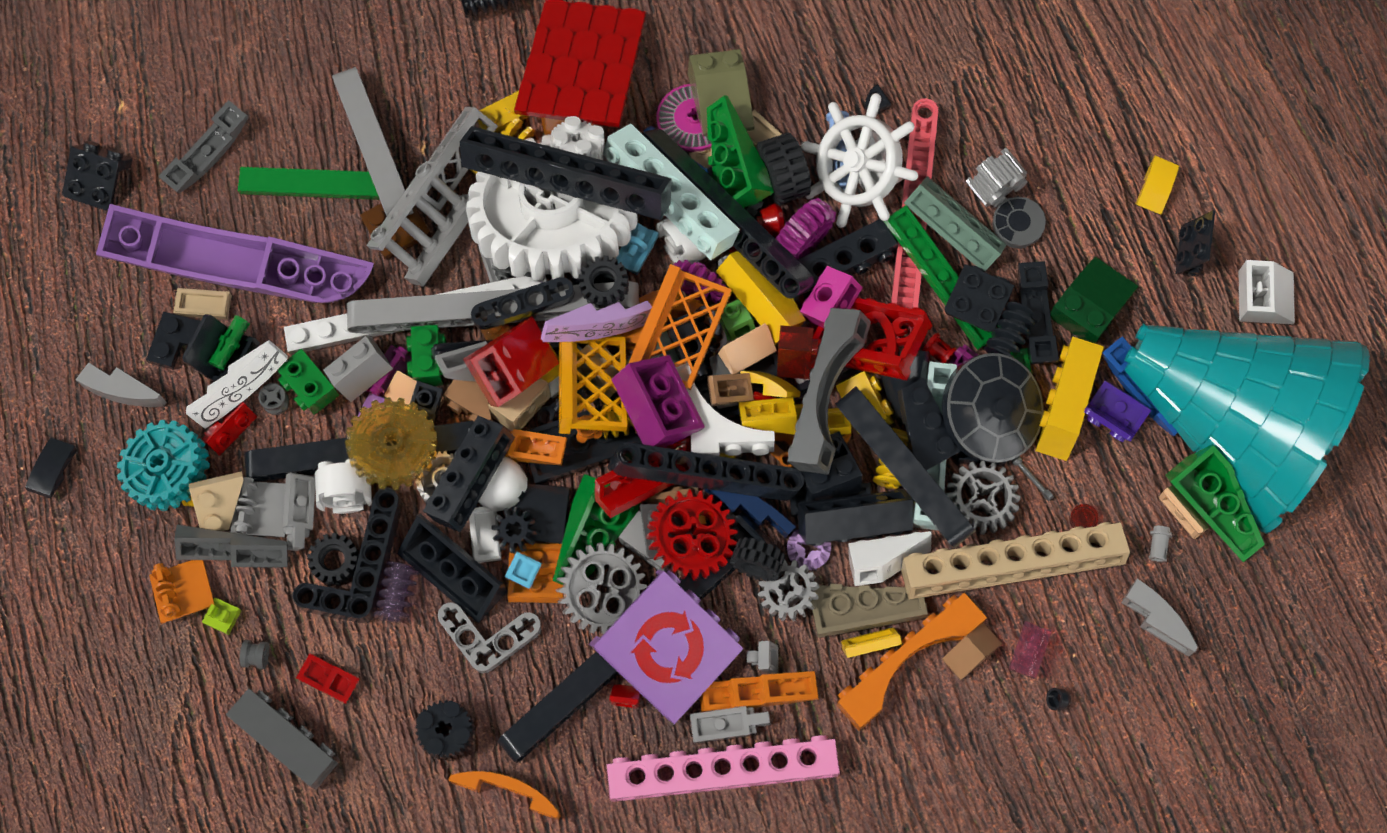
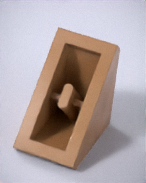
M750 373L708 376L711 406L754 400Z
M983 623L966 635L942 658V661L961 681L997 650L1002 643Z

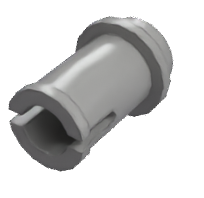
M1154 526L1153 530L1150 531L1152 543L1149 559L1156 562H1167L1169 538H1172L1170 528Z

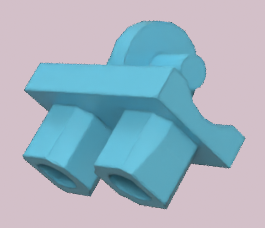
M637 223L636 228L631 231V240L628 245L622 246L619 250V255L616 257L618 263L621 262L625 270L638 275L659 237V232L650 230Z

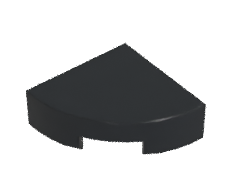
M879 84L872 87L865 101V113H867L871 96L874 93H878L881 96L878 115L891 108V103Z

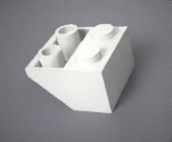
M1246 260L1238 271L1239 322L1294 324L1293 272L1274 261Z

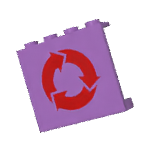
M657 570L655 573L658 576L601 637L596 636L589 645L667 720L675 724L744 648L737 643L740 638L731 629L727 628L725 631L718 624L720 618L710 609L704 611L698 605L701 600L691 590L688 589L685 592L678 585L681 581L674 573L669 570L666 573L662 570Z

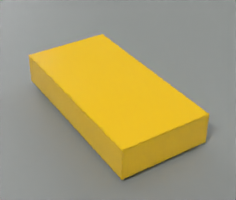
M889 628L842 640L841 645L846 657L850 658L902 645L896 629Z

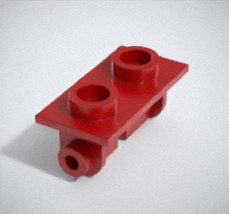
M241 402L222 418L225 421L222 424L216 421L203 433L205 436L202 440L219 456L257 418L244 402Z

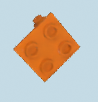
M190 560L170 568L165 567L163 563L153 566L154 570L152 574H149L161 624L210 608L211 604L215 605L204 560Z

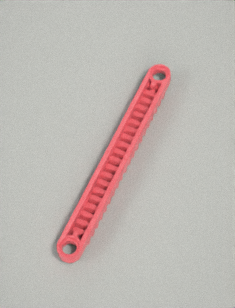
M927 98L918 100L912 109L911 122L914 123L915 128L909 133L905 168L915 170L918 173V178L915 181L904 179L901 208L905 206L904 202L927 176L930 179L932 178L938 106L934 101ZM928 108L931 110L932 115L929 118H922L918 115V110ZM910 209V211L913 213L918 222L926 231L927 223ZM897 242L891 303L911 309L913 307L918 308L922 274L900 243ZM905 326L908 328L910 335L914 327Z

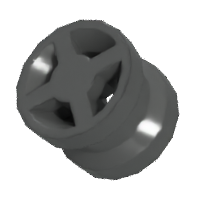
M268 384L259 392V402L269 414L280 415L288 409L290 400L280 385Z
M245 639L240 650V666L248 668L251 665L264 670L269 659V643L261 641L258 644Z

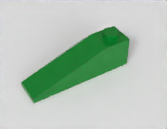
M726 95L722 96L707 107V135L712 146V156L708 157V164L712 166L713 179L743 208L756 205L774 193L770 177L764 162L729 97Z
M1213 444L1187 456L1165 475L1242 562L1246 561L1265 545L1232 465Z
M584 474L573 499L553 581L564 584L559 582L557 578L566 576L561 567L570 568L571 565L567 560L568 557L578 559L576 550H581L586 554V545H591L594 551H596L597 543H602L604 550H606L608 544H614L615 546L616 539L636 515L641 502L610 518L595 501L596 478ZM593 564L588 565L585 570L587 578L596 569Z

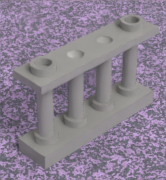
M426 161L418 167L415 178L381 226L372 232L371 240L366 245L374 250L383 251L384 248L388 249L408 267V272L404 278L414 285L424 286L468 223L466 205L469 201V195H457L436 176L442 167L439 162ZM429 184L452 203V210L447 217H444L421 196ZM414 205L438 225V230L432 238H429L407 218ZM400 226L423 246V251L417 259H414L391 239Z

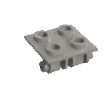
M244 477L232 518L230 533L285 537L283 532L285 484L253 482V478Z

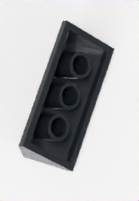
M421 513L417 515L397 554L477 623L481 622L507 593L504 584Z

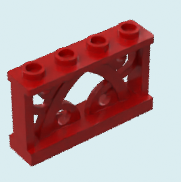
M856 298L850 309L860 310L871 321L870 324L878 322L884 329L886 339L876 340L865 349L862 348L850 359L845 367L907 381L911 373L910 367L928 330H931L933 326L927 313L917 307L911 309L901 307L896 303L886 304L871 298ZM902 325L914 327L909 336L897 338V336H903L909 331L908 328L901 329ZM818 326L813 337H809L805 344L814 360L817 358V348L824 334V328ZM905 345L900 356H898V346ZM881 347L882 352H878L875 350L876 348Z

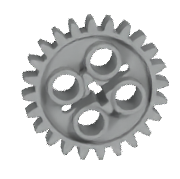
M597 543L596 551H594L591 545H586V554L581 550H576L578 559L568 557L567 560L571 565L570 568L561 567L566 576L557 578L559 582L564 583L563 587L556 589V592L564 593V597L558 600V603L567 604L562 613L573 614L570 618L571 623L580 620L579 629L584 630L589 624L590 633H595L599 626L600 633L604 634L607 631V627L609 626L610 628L641 595L639 594L640 590L647 588V585L639 584V580L645 577V574L636 573V570L641 566L640 563H630L633 559L632 554L623 557L624 548H619L614 553V544H608L606 550H604L603 544ZM593 564L597 569V575L594 579L590 580L587 578L585 570L588 565ZM608 564L609 567L604 577V565ZM620 570L623 574V581L617 586L613 583L612 576L615 571ZM603 583L607 590L600 593L599 590H596V587ZM586 591L591 596V602L588 606L583 607L579 602V598ZM613 597L617 600L618 606L614 612L610 613L606 608V603ZM599 601V612L595 613V607Z

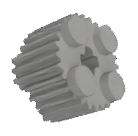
M1007 148L1001 150L1003 155H1000L998 158L990 156L976 168L978 173L974 176V179L969 177L966 180L968 186L986 207L992 205L996 209L999 204L1007 199L1005 197L1012 190L1015 192L1019 191L1028 183L1025 179L1026 170Z

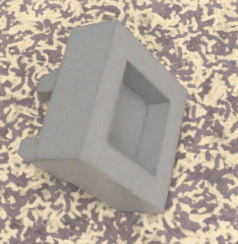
M758 641V651H747V663L758 665V669L767 674L778 673V645L771 641Z

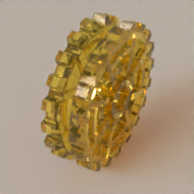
M386 397L383 403L374 400L371 402L372 407L366 408L363 406L359 409L361 415L359 417L353 416L351 419L353 426L347 428L346 435L348 440L345 441L350 465L355 467L356 475L359 478L365 476L366 483L369 485L375 482L378 483L379 489L385 490L386 486L390 485L393 490H399L401 484L410 487L412 486V480L415 478L419 481L424 478L423 471H430L433 467L431 461L437 457L436 447L438 444L434 423L432 420L427 419L428 414L424 409L418 411L417 404L411 402L409 405L405 404L404 398H398L397 402H392L391 397ZM390 441L392 446H387V443Z

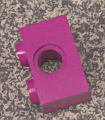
M827 266L818 277L817 283L809 297L805 299L800 312L811 323L824 328V323L829 316L830 309H850L863 287L851 275Z

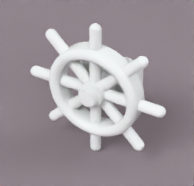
M874 93L871 96L866 116L854 115L844 118L838 104L831 102L828 105V109L835 124L827 131L820 145L807 141L801 144V149L804 152L817 155L816 168L819 182L811 186L810 195L805 197L812 199L825 190L830 197L840 202L841 207L836 221L837 226L840 228L846 226L851 206L864 207L873 204L879 218L883 221L888 220L890 214L883 198L901 180L915 181L918 178V173L915 170L902 167V148L899 142L900 139L914 130L915 125L913 122L908 121L893 131L885 122L876 119L881 102V96L878 93ZM862 128L860 138L855 141L851 131ZM842 139L846 146V152L836 149ZM833 160L843 162L844 165L833 171ZM849 174L844 191L837 181ZM859 181L860 186L865 192L855 195Z

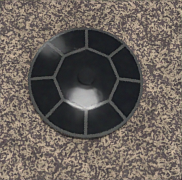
M999 353L974 356L960 364L947 381L942 399L943 420L950 438L967 456L975 460L985 461L986 463L1010 461L1026 452L1039 434L1041 428L1039 425L1043 415L1041 391L1031 372L1018 360Z

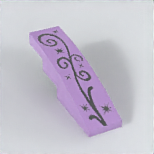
M648 301L624 309L621 303L617 302L597 311L589 303L545 321L541 339L543 342H574L622 334L644 326L652 306Z

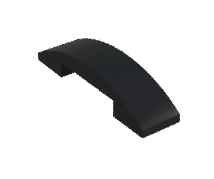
M1045 261L1018 263L1020 304L1033 311L1034 316L1030 318L1036 323L1034 327L1025 326L1031 332L1029 336H1025L1031 364L1058 362L1056 336L1053 335L1047 295L1048 279Z

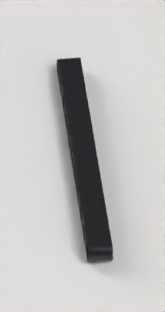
M726 558L728 563L724 567L718 565L719 571L716 574L709 570V576L704 579L699 572L698 578L693 580L691 573H688L684 579H681V576L679 577L681 582L678 585L685 592L688 589L691 590L702 600L736 569L730 564L731 558ZM596 651L498 739L497 743L515 764L519 763L619 673Z

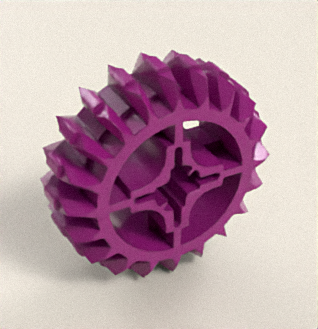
M819 198L810 200L786 222L776 240L797 260L812 253L819 243L824 240V237L833 227L836 212L832 210L829 204Z

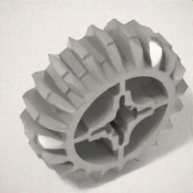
M985 461L980 462L979 468H977L974 462H970L969 470L964 466L960 467V475L954 473L951 478L954 483H948L947 489L951 491L947 493V496L975 529L980 527L979 532L981 535L986 533L987 527L992 534L996 533L997 525L1002 529L1006 528V521L1012 522L1014 519V515L1011 512L1014 513L1019 510V506L1015 503L1020 501L1021 496L1014 494L1018 491L1019 486L1016 484L1010 485L1014 479L1013 475L1005 478L1003 476L1006 471L1005 467H1002L998 472L995 470V462L991 464L990 468H986ZM979 479H987L994 483L985 485ZM967 484L972 498L964 505L961 498V488ZM999 491H1002L1004 508L999 512L996 508L997 503L994 497ZM979 494L981 496L990 494L987 500L981 499L976 501ZM981 510L987 516L990 515V517L977 516L971 512Z

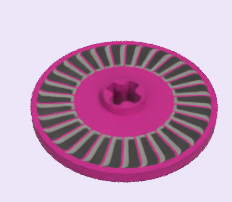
M690 84L679 86L670 91L658 106L656 115L657 127L668 134L684 151L701 152L712 148L708 136L703 137L699 118L698 120H693L692 115L696 114L698 117Z

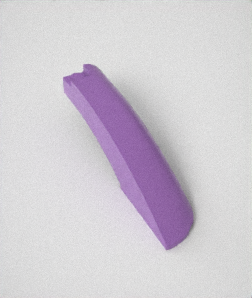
M113 204L109 205L96 256L184 278L314 303L335 302L352 295L365 283L374 265L372 262L269 236L261 237L195 225Z

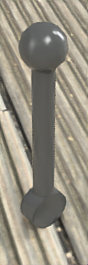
M1020 456L1011 460L1012 464L1018 466L1035 484L1047 501L1054 498L1052 493L1045 489L1022 463Z

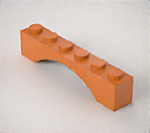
M965 593L960 597H957L955 594L942 605L945 610L938 616L933 612L922 622L924 628L917 634L914 630L901 640L904 644L896 652L892 648L880 658L883 662L875 670L871 666L859 676L861 682L854 688L849 685L838 694L840 700L836 706L858 731L881 712L887 686L895 672L907 659L920 650L932 645L948 641H961L966 635L985 622L987 617Z

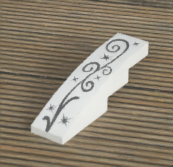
M268 340L229 365L228 374L207 386V394L188 405L186 414L206 429L233 410L267 381L288 359V355Z

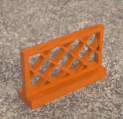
M670 264L629 363L651 359L661 353L666 356V351L681 346L686 358L674 363V365L679 367L686 363L689 364L691 374L688 381H682L686 389L691 390L732 293V289L684 272L680 267ZM684 280L695 283L699 292L684 298L681 292ZM700 285L707 288L702 290ZM714 290L723 293L721 302L709 307L704 295ZM678 294H679L680 297H681V299L678 300V301H676V299H677V297H678ZM701 296L706 309L691 315L686 302ZM684 304L688 317L673 322L670 315L672 308ZM717 310L713 317L712 311ZM709 313L712 320L710 328L699 332L694 319ZM669 318L671 324L665 326ZM691 321L696 334L681 340L676 327ZM673 328L678 341L663 347L660 341L662 333ZM706 335V338L703 342L701 336ZM698 338L702 346L700 352L688 357L683 344ZM657 344H659L660 349L655 351ZM696 359L694 366H692L691 361Z

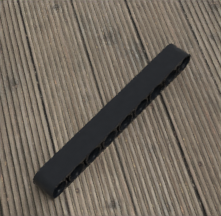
M659 128L641 133L740 229L733 247L781 294L787 298H795L809 292L813 288L814 279L812 274L668 134Z
M474 421L250 450L244 453L245 477L253 478V482L285 479L286 474L290 472L302 475H315V472L318 470V464L321 462L345 463L346 460L351 458L361 459L362 465L366 467H376L428 460V457H432V453L437 455L439 451L441 454L447 451L449 455L451 453L454 455Z

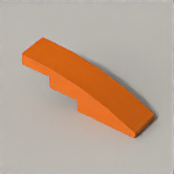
M517 429L509 430L515 439L505 457L518 462L562 465L567 443L566 437Z
M815 671L763 674L759 677L732 678L729 681L713 682L700 696L701 712L744 706L746 708H757L817 700L819 698Z

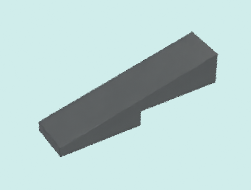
M183 525L176 526L174 537L176 560H231V567H288L287 541Z

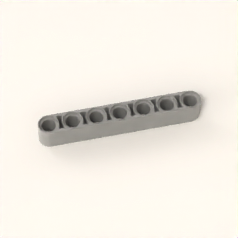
M353 67L332 75V78L385 214L388 216L405 192V189L357 68Z

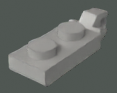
M291 472L286 474L283 532L287 535L288 550L298 551L304 549L305 538L309 537L310 530H313L314 476Z
M746 706L690 714L694 744L750 736V734L757 733L756 727L770 725L769 712L754 714L753 707L746 708Z

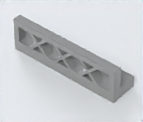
M475 107L464 108L428 160V162H439L442 165L436 176L439 177L440 175V179L445 184L450 182L448 186L453 191L468 170L461 167L459 146L462 137L471 126H474L478 119L488 126L487 130L494 132L498 127ZM455 162L456 175L454 178L445 179V166L448 163ZM429 184L421 196L436 210L440 211L447 199L441 195L436 202L427 195L432 187Z

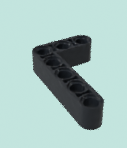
M379 489L374 496L350 591L311 583L299 584L294 589L292 598L301 610L311 614L356 623H368L374 618L402 512V501L393 489ZM385 499H395L394 504L391 507H382V503ZM378 525H388V529L385 533H375V530ZM374 550H380V558L370 561V553ZM368 576H373L374 583L368 588L362 587L363 580ZM308 592H313L314 596L312 601L310 603L303 604V595ZM339 597L341 599L340 605L335 609H329L328 604L330 600ZM367 603L368 608L365 613L361 615L355 614L358 604Z

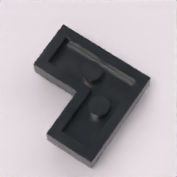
M163 311L146 361L149 364L174 370L182 346L188 347L200 321Z

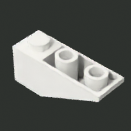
M931 531L848 543L849 563L854 585L881 583L901 571L903 557L913 553L927 554L931 552Z

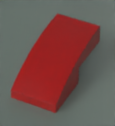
M309 653L296 676V679L344 704L347 703L359 681V678Z

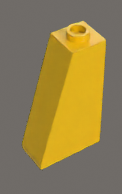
M738 251L729 254L715 272L732 289V292L760 325L767 324L775 343L786 339L789 342L797 337L801 332L799 328L806 320L794 299L787 298L781 294Z

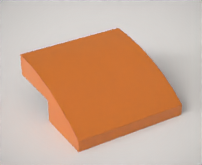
M525 543L527 547L526 552H522L519 545H517L518 552L541 562L542 565L530 589L509 579L508 602L558 603V600L564 597V593H558L556 589L563 587V585L554 582L553 577L562 544L535 543L531 545ZM509 553V565H508V568H509V566H510V564H511V562H512V560H513L515 554Z

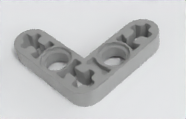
M446 603L438 611V619L472 667L480 673H488L535 639L541 632L539 618L533 613H524L485 641L457 604ZM448 610L452 613L458 611L455 617L462 626L456 628L451 620L445 622L444 620L447 618L446 612ZM525 620H528V622L535 621L533 624L534 631H523L520 634L523 640L519 642L516 634L511 630L516 627L517 632L524 628L523 622ZM464 631H472L475 634L472 644L463 645L460 643L459 638ZM503 636H511L514 639L513 647L509 650L500 649L498 646L499 639ZM493 644L496 652L501 656L496 658L495 654L488 658L489 664L487 666L483 664L477 665L476 663L479 662L477 656L481 653L484 656L490 654L492 650L489 646Z

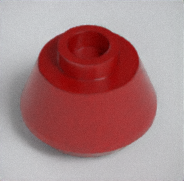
M772 204L762 209L760 216H756V220L776 239L780 234V230L784 227L781 206Z

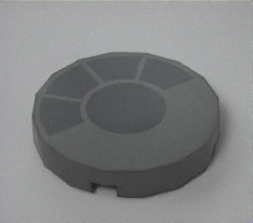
M1013 197L999 204L993 215L992 227L997 237L1007 246L1022 249L1039 241L1045 230L1046 219L1043 210L1036 202L1029 198Z

